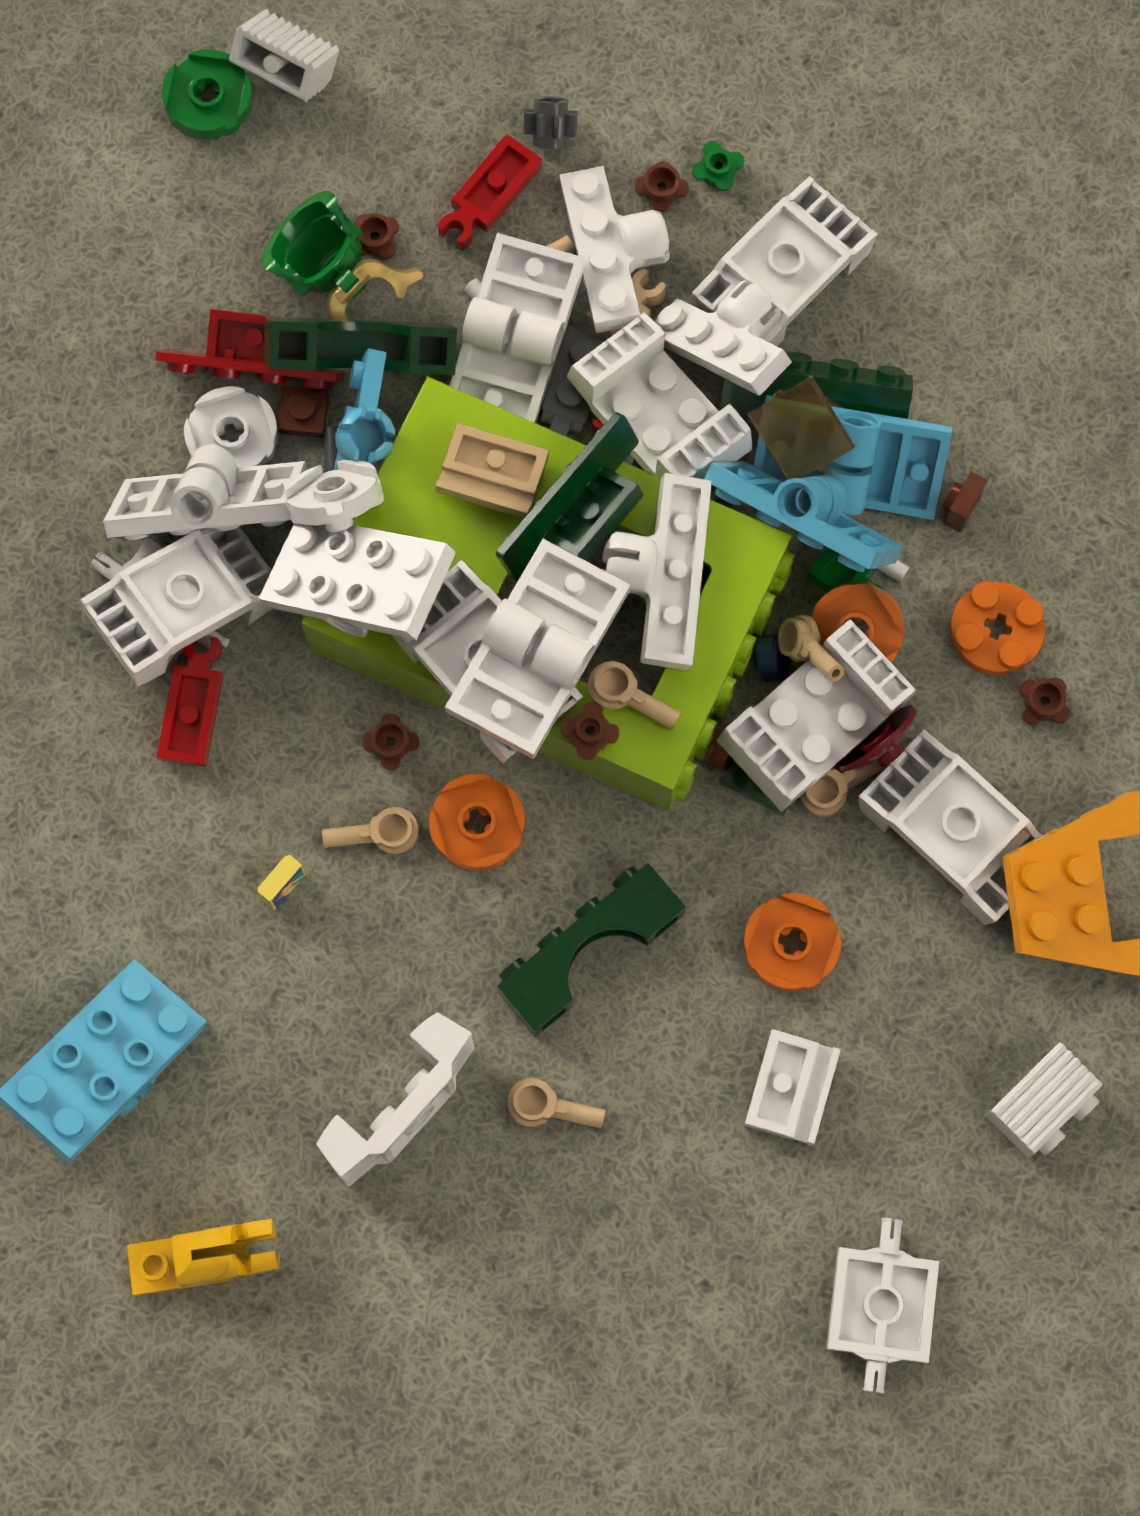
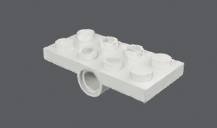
M497 233L478 295L472 299L465 317L462 331L463 344L456 363L455 375L452 376L449 386L537 424L585 269V257Z
M218 445L202 446L194 452L184 473L125 479L103 520L107 538L124 536L128 540H137L153 533L170 532L172 535L179 536L204 528L215 527L219 531H229L245 524L261 523L263 526L268 527L281 525L291 520L285 499L287 498L285 493L286 486L292 479L307 470L305 461L237 468L234 457L225 448Z
M293 524L259 600L269 608L323 619L334 628L353 636L366 637L368 631L372 630L417 640L456 552L447 543L355 525L343 531L329 532L325 529V525Z
M542 539L509 598L503 599L492 615L485 629L482 644L447 702L445 712L534 759L630 591V584Z

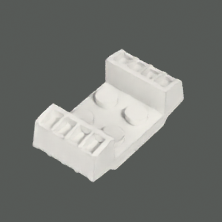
M809 176L792 193L783 197L720 259L714 270L692 292L694 302L705 312L714 313L717 311L719 303L738 283L745 280L756 283L772 297L771 311L777 307L781 310L779 322L763 338V340L778 346L784 340L786 326L842 270L849 275L870 254L878 233L870 229L858 216L856 217L845 205L837 201L827 190H824Z
M643 313L572 365L567 378L587 401L593 414L603 425L606 424L615 412L626 416L639 440L638 445L630 455L646 472L660 478L664 473L704 480L711 463L737 461L752 450L751 429L730 404L720 411L717 410L663 350L665 332L647 314Z
M215 527L197 529L118 572L108 583L83 597L80 601L87 617L136 685L140 686L166 673L168 657L239 616H242L247 625H250L273 608H269L259 600L272 569L266 564L240 527L229 531H219Z
M460 560L447 572L418 639L413 640L392 635V637L414 663L420 660L449 695L452 696L481 646L485 629L502 601L489 586L484 584ZM576 688L573 689L558 718L583 697ZM480 731L481 740L502 763L518 752Z
M851 619L828 637L822 646L843 666L844 675L836 682L829 681L808 660L754 708L752 706L747 708L724 729L717 739L720 746L725 749L781 812L818 782L916 694V689Z
M925 729L858 796L860 810L883 832H886L891 827L964 894L959 902L984 925L995 923L1009 909L1002 856L1042 835L1024 814L958 754L949 751Z
M435 1013L410 1034L414 1049L434 1068L430 1073L423 1068L412 1078L404 1089L408 1096L396 1110L388 1106L380 1113L370 1126L374 1133L368 1141L361 1137L340 1116L336 1115L331 1120L318 1140L317 1146L348 1187L376 1164H390L456 1091V1075L475 1049L470 1031L440 1013Z

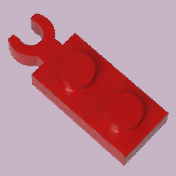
M506 134L452 197L451 205L457 212H452L442 217L438 224L439 236L443 238L453 228L461 229L463 233L456 240L457 248L460 251L468 248L473 240V229L479 226L488 232L542 168V158Z
M212 637L210 649L204 654L196 653L197 641L184 647V653L189 658L187 666L173 665L156 756L161 761L207 767L224 676L220 671L211 670L212 665L221 657L223 650L222 642L217 637Z

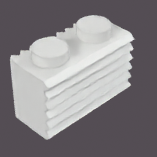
M265 9L236 29L229 61L307 103L309 99L316 96L317 92L320 93L321 89L324 90L331 80L339 49L337 45L331 47L329 41L323 42L321 37L316 39L314 33L308 35L306 29L300 30L298 25L293 26L291 21L285 22L283 17L277 18L276 13L270 14L268 9Z
M1059 1042L985 1116L1027 1158L1034 1155L1038 1150L1046 1156L1065 1138L1066 1135L1060 1128L1072 1116L1080 1122L1097 1106L1100 1101L1093 1094L1103 1084L1085 1065L1081 1064L1078 1058L1074 1057L1071 1051L1066 1049L1064 1044Z

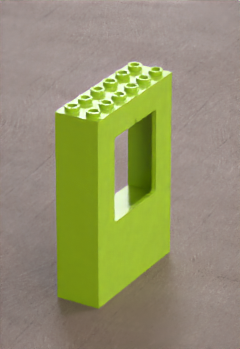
M427 376L393 443L391 452L386 456L377 474L385 499L380 505L355 517L353 525L447 543L456 552L449 570L462 560L484 584L489 586L499 596L509 574L497 558L496 551L503 544L506 537L522 522L523 518L436 493L435 485L441 475L442 465L457 423L549 450V459L531 510L586 445ZM623 462L615 472L637 483L644 496L618 525V528L635 535L652 536L655 533L661 478ZM710 500L703 565L709 567L711 573L699 598L693 665L688 671L666 667L652 695L657 700L681 712L672 730L628 705L618 710L603 708V715L607 721L618 726L619 738L616 743L607 744L602 751L596 754L595 758L591 760L581 759L577 755V749L573 746L571 739L563 737L560 730L561 723L565 718H574L583 711L586 703L593 702L588 694L587 683L579 680L575 688L583 697L555 721L538 753L670 812L675 800L684 803L695 779L693 775L697 765L693 761L695 758L704 760L713 738L712 735L717 725V722L713 720L714 716L721 719L724 718L734 696L733 689L737 679H734L733 676L735 674L743 677L754 652L752 649L757 638L752 635L753 633L759 636L763 635L773 612L771 608L776 596L772 593L781 595L792 571L790 568L796 555L789 552L792 535ZM304 616L301 624L311 651L445 711V706L451 697L420 660L414 663L392 635L369 630L366 637H357L334 628L323 619ZM587 727L585 732L588 735H592L595 730L592 727Z

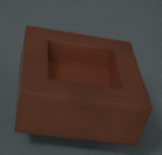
M283 386L277 422L279 434L323 438L329 404V390Z
M970 471L963 485L957 482L953 484L942 505L943 508L949 510L945 525L961 533L988 479Z

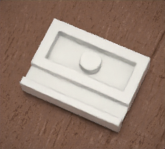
M772 1029L744 1126L813 1146L841 1049L823 1046L818 1042Z

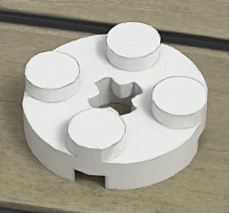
M227 386L204 394L194 404L195 409L190 414L189 420L186 419L184 425V439L191 457L202 446L218 445L232 454L237 468L266 465L274 458L279 438L277 422L270 405L259 395L256 397L254 394L245 392L244 388ZM233 424L236 429L244 428V433L239 436V440L230 443L228 440H221L219 436L225 434L224 426Z
M361 460L336 461L339 470L323 473L322 466L319 465L296 476L288 483L285 489L286 505L292 523L325 525V529L329 532H339L351 527L354 523V517L380 505L385 499L374 465Z

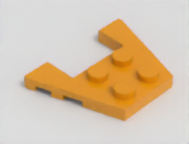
M1140 791L1125 792L1115 797L1116 799L1099 808H1094L1059 829H1054L1002 856L1016 954L1140 977V937L1112 941L1098 845L1100 840L1140 835Z

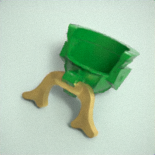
M330 191L319 192L295 208L275 230L263 251L261 259L262 266L266 271L276 274L277 277L285 278L302 296H305L309 291L329 292L327 307L334 319L349 320L345 314L347 302L351 298L355 299L367 287L365 283L368 280L376 277L384 278L391 284L395 295L398 298H403L406 294L407 286L423 277V273L417 267L400 270L392 268L376 259L360 261L362 255L360 238L365 233L342 211L335 195Z

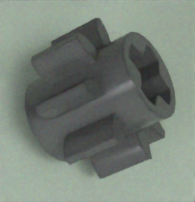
M554 96L537 97L534 99V108H525L523 134L533 135V146L546 149L566 147L567 137H576L578 111L568 110V99Z

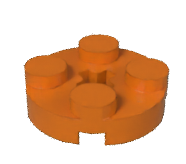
M870 581L848 582L834 587L817 602L812 613V618L815 620L820 631L821 646H823L828 637L847 622V619L852 617L858 622L864 620L869 627L865 631L866 636L891 663L898 655L906 637L905 620L900 606L887 591L877 587Z
M979 582L972 590L960 598L951 615L949 632L958 655L969 667L987 675H1004L1025 667L1036 657L1044 641L1045 623L1043 619V606L1039 601L1033 599L1028 592L1016 585L1006 582ZM997 617L1004 619V626L1010 629V635L1001 634L998 640L989 637L991 629L984 626L985 621L994 622Z
M467 774L453 779L440 791V795L435 800L429 813V829L437 851L454 867L470 871H486L504 864L520 848L525 831V813L520 798L507 784L505 786L502 782L494 780L492 776L485 774ZM479 811L481 817H490L491 823L485 826L484 833L475 834L474 830H466L463 824L470 821L469 813Z
M798 893L780 895L779 898L771 899L756 908L748 920L743 937V949L747 966L765 985L783 992L813 989L826 979L833 971L839 959L842 945L840 931L837 929L836 922L831 917V913L826 906L810 896ZM791 930L800 933L799 941L806 945L805 950H796L793 955H788L784 953V946L778 943L779 936L788 937Z

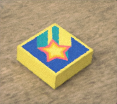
M285 855L257 888L262 901L275 910L306 875L302 864L291 855Z

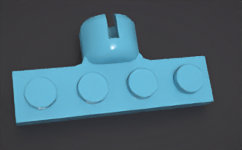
M368 348L361 361L354 360L349 388L356 389L353 407L346 406L343 419L335 434L336 447L338 449L336 461L361 460L376 465L393 448L394 425L391 419L381 409L377 408L387 352ZM335 461L334 470H339L337 462Z

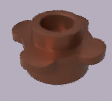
M660 161L651 166L646 171L644 177L641 176L636 179L635 191L639 195H644L652 203L651 207L653 210L663 213L669 210L670 203L675 199L685 197L688 194L689 185L685 179H680L678 171L670 163ZM659 184H664L666 188L664 190H659L657 186Z
M371 213L362 214L355 219L354 223L365 233L360 238L362 247L361 257L371 254L379 255L381 259L387 260L395 255L396 247L393 244L394 234L399 231V224L395 218ZM373 234H378L379 238L377 240L371 239V236Z
M1057 677L1041 679L1036 682L1031 679L1024 681L1019 688L1020 695L1024 697L1026 708L1022 714L1023 720L1032 726L1038 725L1040 721L1053 720L1057 724L1065 722L1070 715L1069 708L1065 706V691L1067 689L1065 682ZM1047 698L1049 704L1042 705L1040 699Z
M596 702L586 703L580 714L574 718H565L560 727L563 737L571 739L573 746L577 749V755L584 760L595 758L596 754L602 751L607 744H614L619 738L618 726L607 721L603 715V707ZM592 727L595 732L592 735H588L585 729Z
M387 714L382 717L381 722L373 728L372 732L366 733L363 736L362 745L365 751L373 752L381 759V765L384 769L395 770L400 766V760L408 752L418 749L419 737L414 732H408L397 715ZM389 738H393L395 740V744L393 746H388L386 744V741Z
M730 721L726 722L721 730L715 728L713 732V738L704 757V760L708 762L707 769L709 771H713L715 766L727 771L735 763L733 758L717 742L724 729L732 723Z

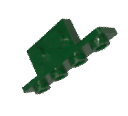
M618 412L612 415L498 548L496 556L512 579L518 582L542 539L588 562L644 496L637 483L615 472L639 443L626 416Z

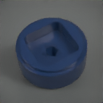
M778 633L760 636L754 661L761 677L765 682L785 680L790 672L791 659L789 656L781 653L778 646Z

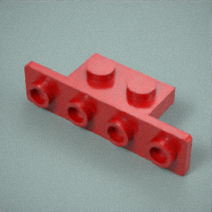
M210 309L206 354L162 349L156 351L155 355L156 361L168 362L167 370L174 372L195 373V365L213 367L212 375L217 377L239 379L241 371L259 373L258 381L286 384V376L304 378V387L316 389H331L332 382H340L344 379V371L268 369L264 364L265 316H280Z

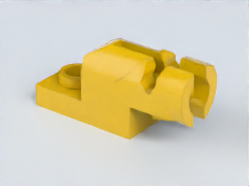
M266 1219L176 1234L167 1239L127 1245L132 1295L139 1296L233 1281L237 1277L280 1270V1254L276 1253V1251L249 1255L248 1250L249 1245L252 1243L278 1239L274 1220Z

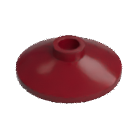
M912 705L898 709L879 728L837 764L838 768L844 772L867 766L875 761L881 767L892 763L904 751L899 742L911 727L917 710Z

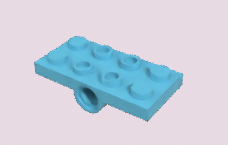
M766 395L754 467L782 482L793 478L828 475L838 479L847 492V505L843 513L844 515H859L867 508L934 520L952 437V427Z
M745 461L711 463L704 480L712 481L711 485L717 487L715 494L721 499L735 505H741L742 501L758 509L755 516L760 520L775 527H781L783 523L799 531L796 536L798 540L820 550L825 545L840 554L838 557L839 562L856 571L864 572L865 568L877 569L881 566L895 564L904 546L844 515L843 513L847 505V492L843 484L832 476L821 475L793 478L782 482Z
M134 959L0 1088V1105L69 1165L118 1115L125 1116L133 1110L140 1102L137 1097L143 1098L155 1082V1078L206 1027L207 1021Z

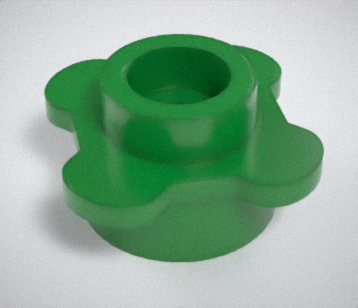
M716 141L708 142L703 147L704 155L700 162L695 163L692 167V175L696 180L704 181L707 185L715 187L719 191H728L733 187L736 171L744 167V157L740 152L731 153L721 148V145ZM720 163L723 167L716 169L714 165Z

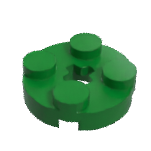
M197 50L188 54L189 59L181 62L178 66L175 62L165 74L161 89L163 104L172 125L180 129L184 134L199 139H215L229 136L238 131L240 125L249 116L253 105L251 81L242 68L229 61V54L218 50ZM206 87H214L215 95L218 96L210 102H202L201 98L196 97V94L204 93Z

